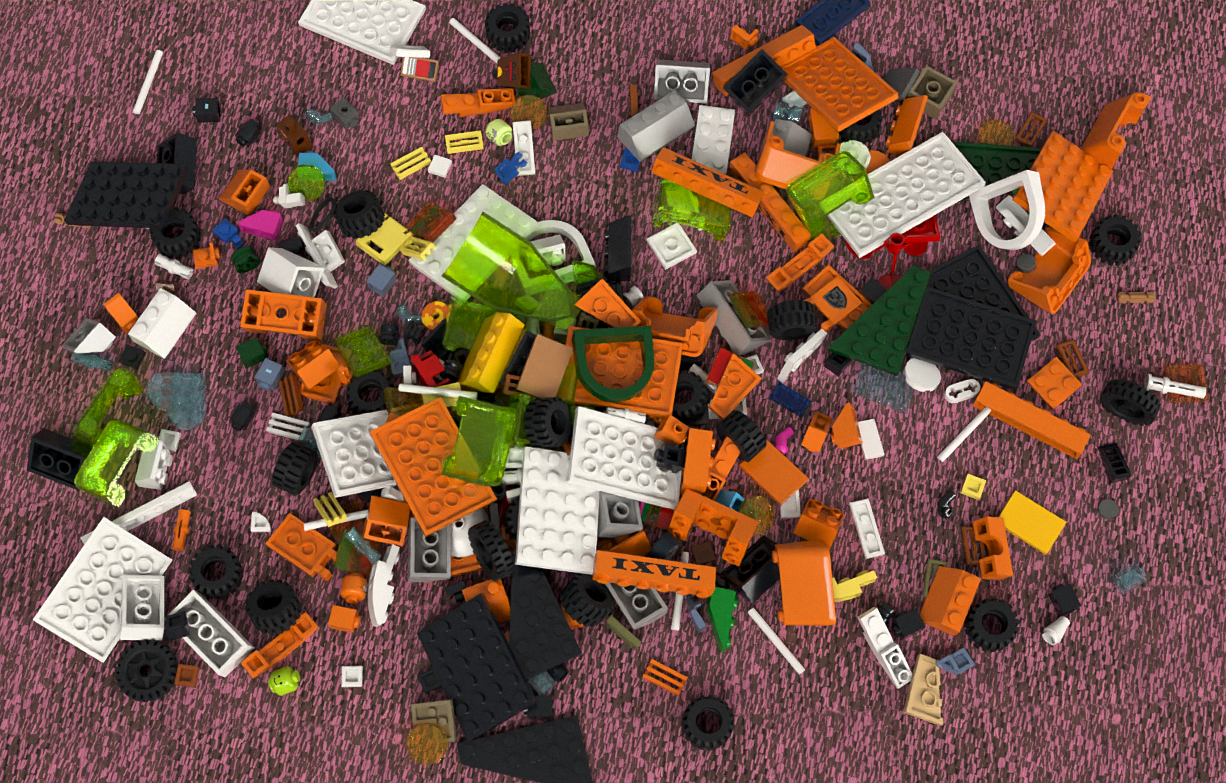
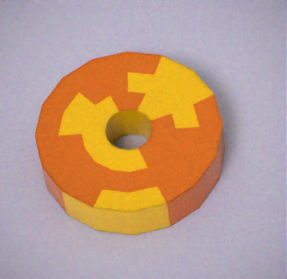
M434 301L429 303L422 311V322L431 331L445 317L452 322V312L443 302ZM437 314H439V318L434 319V317Z

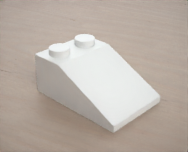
M123 575L120 640H162L164 632V576Z

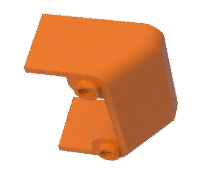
M771 121L762 142L755 170L756 178L762 182L819 200L824 198L837 164L841 144L837 143L832 154H821L817 161L784 150L783 140L778 136L772 135L775 122Z

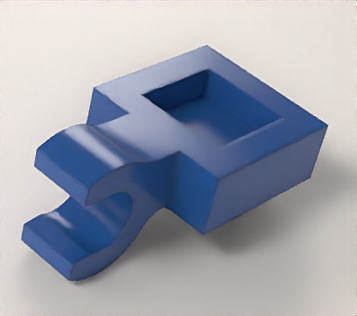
M226 218L212 230L225 244L231 241L238 249L244 244L237 235L239 230Z

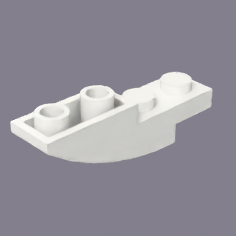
M393 544L387 547L382 561L378 560L373 563L370 573L368 609L372 626L375 627L385 623L388 612H386L388 604L392 603L395 595L392 593L394 587L387 585V583L391 582L394 574L392 572L393 565L397 564L400 553H398L400 547Z
M873 607L858 616L857 618L864 630L863 635L896 688L899 689L910 682L912 672L898 644L894 643L878 609Z

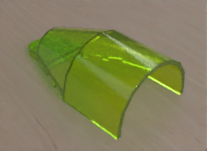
M485 212L481 213L461 249L441 276L489 308L547 322L560 330L569 328L581 310L574 306L580 297L570 291L530 241Z

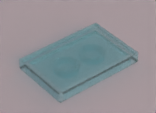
M863 364L852 393L907 413L915 389L906 382L905 374L903 375L902 372L895 376Z

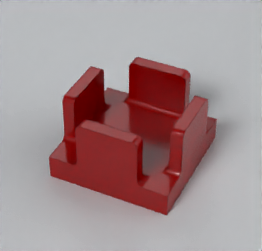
M432 350L421 356L416 354L410 357L414 372H416L423 386L439 387L451 384L449 378L441 382L433 379V377L444 372L445 369Z

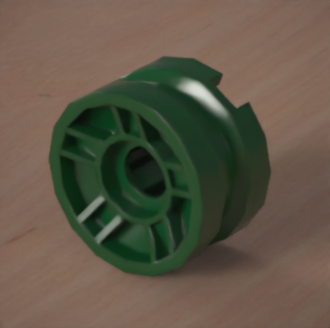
M252 246L242 247L236 250L230 257L237 273L240 274L257 268L261 262Z

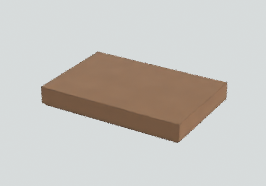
M536 334L516 390L536 398L556 397L573 348Z

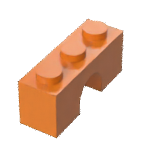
M986 516L973 521L976 541L983 542L988 549V557L979 560L982 579L1002 580L1013 576L1004 519Z

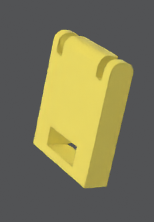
M386 213L384 216L385 220L382 222L383 225L376 232L356 240V246L384 266L400 251L399 249L411 236H414L411 231L408 232V229L391 217L388 218ZM370 240L383 249L380 254L369 246L371 244Z

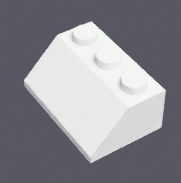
M160 288L128 335L136 344L165 359L197 313L178 297Z

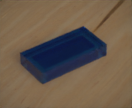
M778 382L769 396L770 400L800 418L803 417L812 402Z

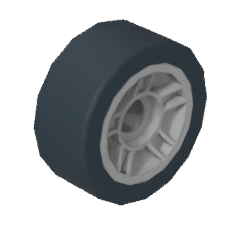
M667 532L655 543L647 557L670 561L677 552L681 541L670 532Z

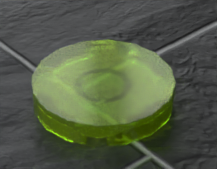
M299 165L289 175V190L292 194H303L305 201L315 200L324 191L325 177L321 170L313 165Z

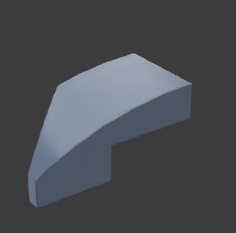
M857 43L853 47L852 53L873 70L870 55Z
M403 338L398 341L397 347L389 353V362L394 379L404 377L403 366L410 365Z
M691 594L686 597L687 608L696 630L700 633L706 628V624L697 612L701 608V603L696 601Z
M965 648L935 663L937 667L955 675H959L975 665Z

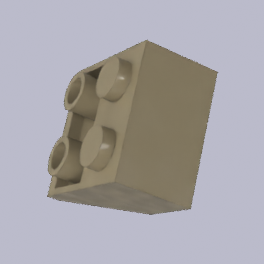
M584 103L548 107L553 141L589 136V125Z

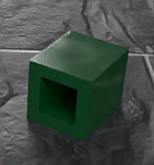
M257 337L236 346L246 369L264 361L266 358L265 353L268 352L264 342L259 343Z

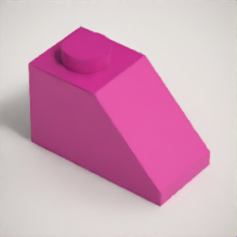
M261 210L239 221L238 225L241 232L276 241L284 221L281 214L275 210Z

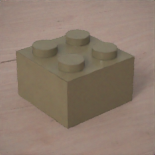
M926 65L910 89L907 98L922 95L928 96L923 113L937 120L954 94L958 82Z

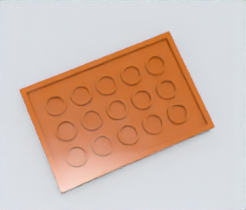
M835 37L781 67L788 74L784 82L837 132L898 99L897 91Z
M1053 130L1029 170L1039 172L1045 202L1044 222L1075 242L1084 229L1113 170H1110L1106 165L1098 163L1093 156L1087 155L1077 145ZM1021 186L1012 201L1030 212L1025 188Z
M569 326L565 345L573 348L571 338L574 330L588 328ZM652 338L654 369L651 378L640 394L623 402H608L590 394L578 379L572 351L556 397L563 399V402L601 408H629V410L646 413V415L666 418L668 415H672L683 343ZM639 341L585 344L588 370L592 377L602 386L610 389H625L635 384L642 376L643 362Z
M441 397L370 431V436L425 537L497 500Z

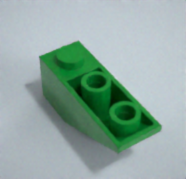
M715 587V591L707 599L706 612L720 653H723L726 648L729 649L731 644L729 630L734 626L735 618L732 617L733 609L736 610L738 598H735L736 591Z

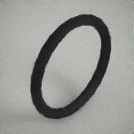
M334 198L326 199L316 209L310 222L311 231L317 232L329 222L336 209V200ZM332 202L331 210L326 219L318 227L314 228V222L319 212L326 204Z

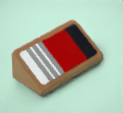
M403 57L400 75L436 82L439 61L422 57Z

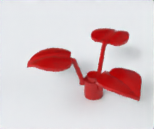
M893 233L890 235L889 240L884 241L882 246L862 256L860 259L871 258L873 252L879 251L886 245L888 252L894 254L890 275L880 277L878 282L888 290L903 276L900 274L894 275L897 255L901 249H904L908 255L920 256L926 251L928 242L904 243L903 235ZM845 240L846 246L848 250L851 252V254L859 258L857 254L854 252V250L851 248V246Z

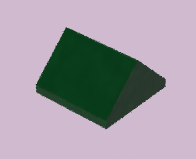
M531 62V89L516 88L525 106L557 93L544 65L537 62Z

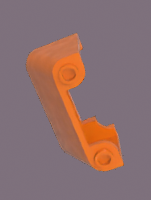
M1135 92L1107 103L1081 149L1087 155L1093 156L1095 161L1106 165L1111 170L1126 144L1124 137L1115 133L1119 125L1124 127L1128 123L1136 125L1151 97L1142 92Z
M1047 227L1045 232L1055 242V245L1043 256L1039 253L1036 254L1034 257L1036 268L1032 272L1022 273L1015 271L1011 273L1008 278V284L1011 289L1044 311L1055 314L1088 270L1091 256L1087 240L1078 238L1073 242L1055 229Z
M645 296L632 309V312L641 320L637 326H651L653 339L683 343L682 355L698 357L705 350L718 316V308L709 306L703 307L699 311L698 319L663 313L661 300L651 296Z
M822 539L776 544L775 551H772L773 563H777L780 574L782 605L781 610H777L779 622H782L783 625H835L836 614L828 545Z

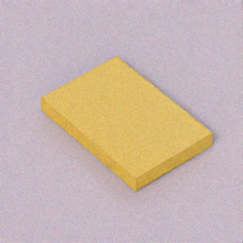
M1016 490L998 517L1004 519L1005 530L1045 555L1048 554L1066 524V521Z

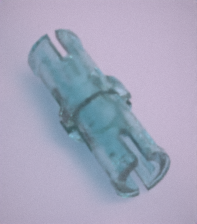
M74 352L72 354V357L75 358L71 359L72 363L85 365L89 369L97 368L107 372L111 370L112 365H108V363L112 364L110 359L97 357L96 354H76Z
M354 527L344 536L357 548L356 551L358 553L361 552L372 565L382 556L369 544L370 541L368 539L365 540Z

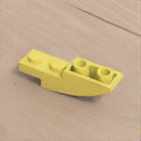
M867 570L862 571L853 579L849 577L838 581L839 584H837L833 577L834 602L859 597L862 593L860 587L871 584L877 579L874 570L871 572Z

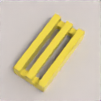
M481 130L445 135L448 154L484 149ZM478 137L475 140H461L460 142L450 143V140Z
M420 147L390 163L399 180L431 164V160L428 158L427 153L424 152L423 147ZM422 159H425L424 161L400 173V171L406 169L407 167L419 162Z
M411 236L399 250L406 256L424 261L426 259L424 255H430L431 252L429 250H434L436 247L432 242Z
M329 492L327 497L324 495L320 496V500L317 498L313 499L315 507L328 527L347 520L346 513L332 492ZM330 501H331V503L333 504V506L335 507V509H336V511L338 512V514L340 515V517H338V515L336 514V512L334 511V509H333L332 506L330 505V503H329ZM322 504H325L334 519H330Z

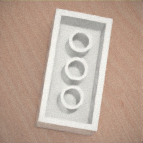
M192 590L169 614L186 612L190 635L183 637V639L219 676L226 677L254 649L246 638L201 593Z

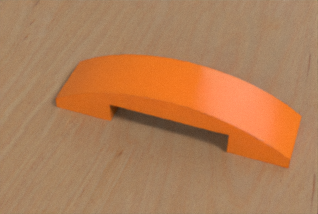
M821 233L797 256L783 267L779 266L769 274L766 280L777 292L783 290L817 265L834 248V245Z
M306 612L299 619L295 620L296 624L294 626L291 625L288 631L285 630L261 650L254 651L240 662L253 679L279 663L318 629L317 624Z

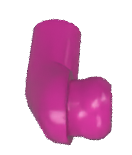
M789 426L775 437V448L782 454L788 452V447L786 446L787 439L794 434V431Z

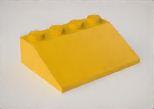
M500 312L484 320L459 374L457 382L460 383L461 389L487 393L495 392L525 324L510 313Z

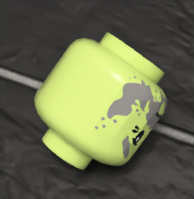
M495 119L487 125L486 136L495 145H506L512 139L513 130L504 120Z

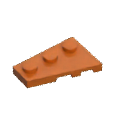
M603 279L597 282L574 304V306L613 328L635 327L641 322Z
M733 353L709 409L723 420L762 378Z

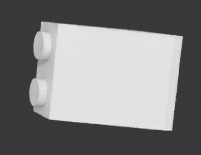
M268 247L257 282L272 293L315 297L324 267L283 248Z

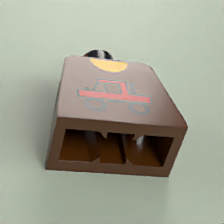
M515 53L498 59L497 68L492 70V76L494 79H497L498 85L531 89V54Z
M291 114L276 124L278 135L298 158L299 153H305L313 148L306 131Z

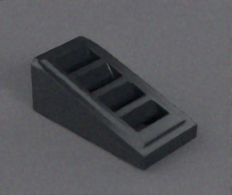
M832 352L826 359L824 367L839 377L852 359ZM836 356H838V357H840L841 359H843L844 362H842V361H840L839 359H837Z
M1117 443L1098 447L1110 484L1128 480L1132 476ZM1114 449L1115 451L1114 453L1110 454L1105 453V451ZM1110 457H1117V459L1111 461L1108 459ZM1119 463V466L1112 467V464ZM1121 470L1122 473L1115 474L1114 471Z

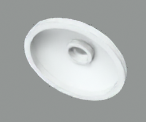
M483 508L451 524V556L467 557L474 554L473 548L470 546L471 542L468 539V529L484 520L489 521L488 515ZM457 522L463 523L461 527H456Z

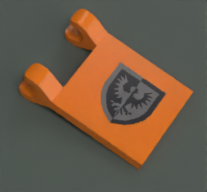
M838 276L811 297L804 300L815 305L828 319L821 324L819 329H823L826 333L862 305L861 300Z

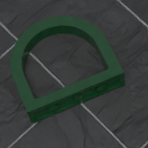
M651 326L574 330L571 339L575 369L579 381L590 394L608 402H623L636 397L644 390L654 369ZM640 342L643 372L635 384L625 389H610L602 386L592 377L586 363L585 344Z

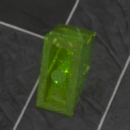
M577 260L572 261L575 285L598 278L602 279V275L596 271L595 265Z

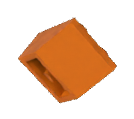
M251 169L238 170L218 199L251 216L270 189L267 178Z
M318 340L307 343L303 350L293 353L286 361L308 389L340 367L330 350Z
M371 495L362 532L363 538L403 546L410 512L407 502Z
M809 498L793 534L808 541L822 539L830 550L845 514L841 513L837 508H830L819 500Z

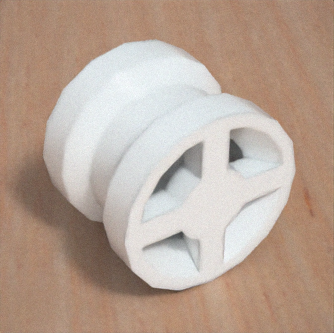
M632 286L628 293L624 292L622 294L623 301L630 309H633L644 298L642 292L636 286Z

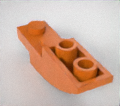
M513 88L478 89L477 93L443 94L440 97L442 113H459V117L497 112L516 105Z
M727 436L724 438L718 451L713 455L712 469L709 468L708 475L712 476L711 485L706 488L705 493L700 494L713 501L717 498L726 482L725 479L740 454L736 444Z

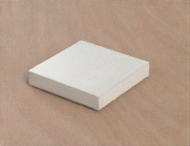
M678 222L646 239L665 270L697 253L696 248Z

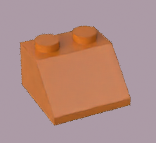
M491 579L462 589L465 602L480 593H484L498 623L510 620V604L501 579L498 581Z

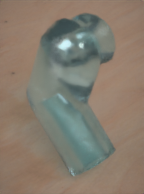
M314 109L306 111V118L316 125L333 121L330 112L321 115Z
M406 305L398 306L396 313L403 323L409 324L412 321L416 324H422V315H412Z

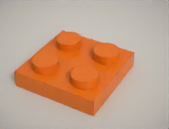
M1057 357L1027 380V383L1052 410L1082 387L1081 382Z

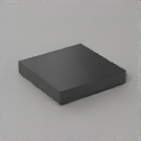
M918 68L889 69L884 81L898 92V99L896 100H904L920 71Z

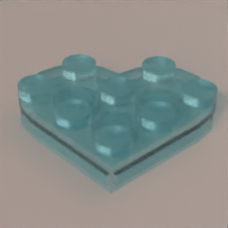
M162 372L152 376L146 387L147 399L157 406V409L166 411L168 420L170 419L177 428L183 430L194 429L203 421L206 413L205 374Z

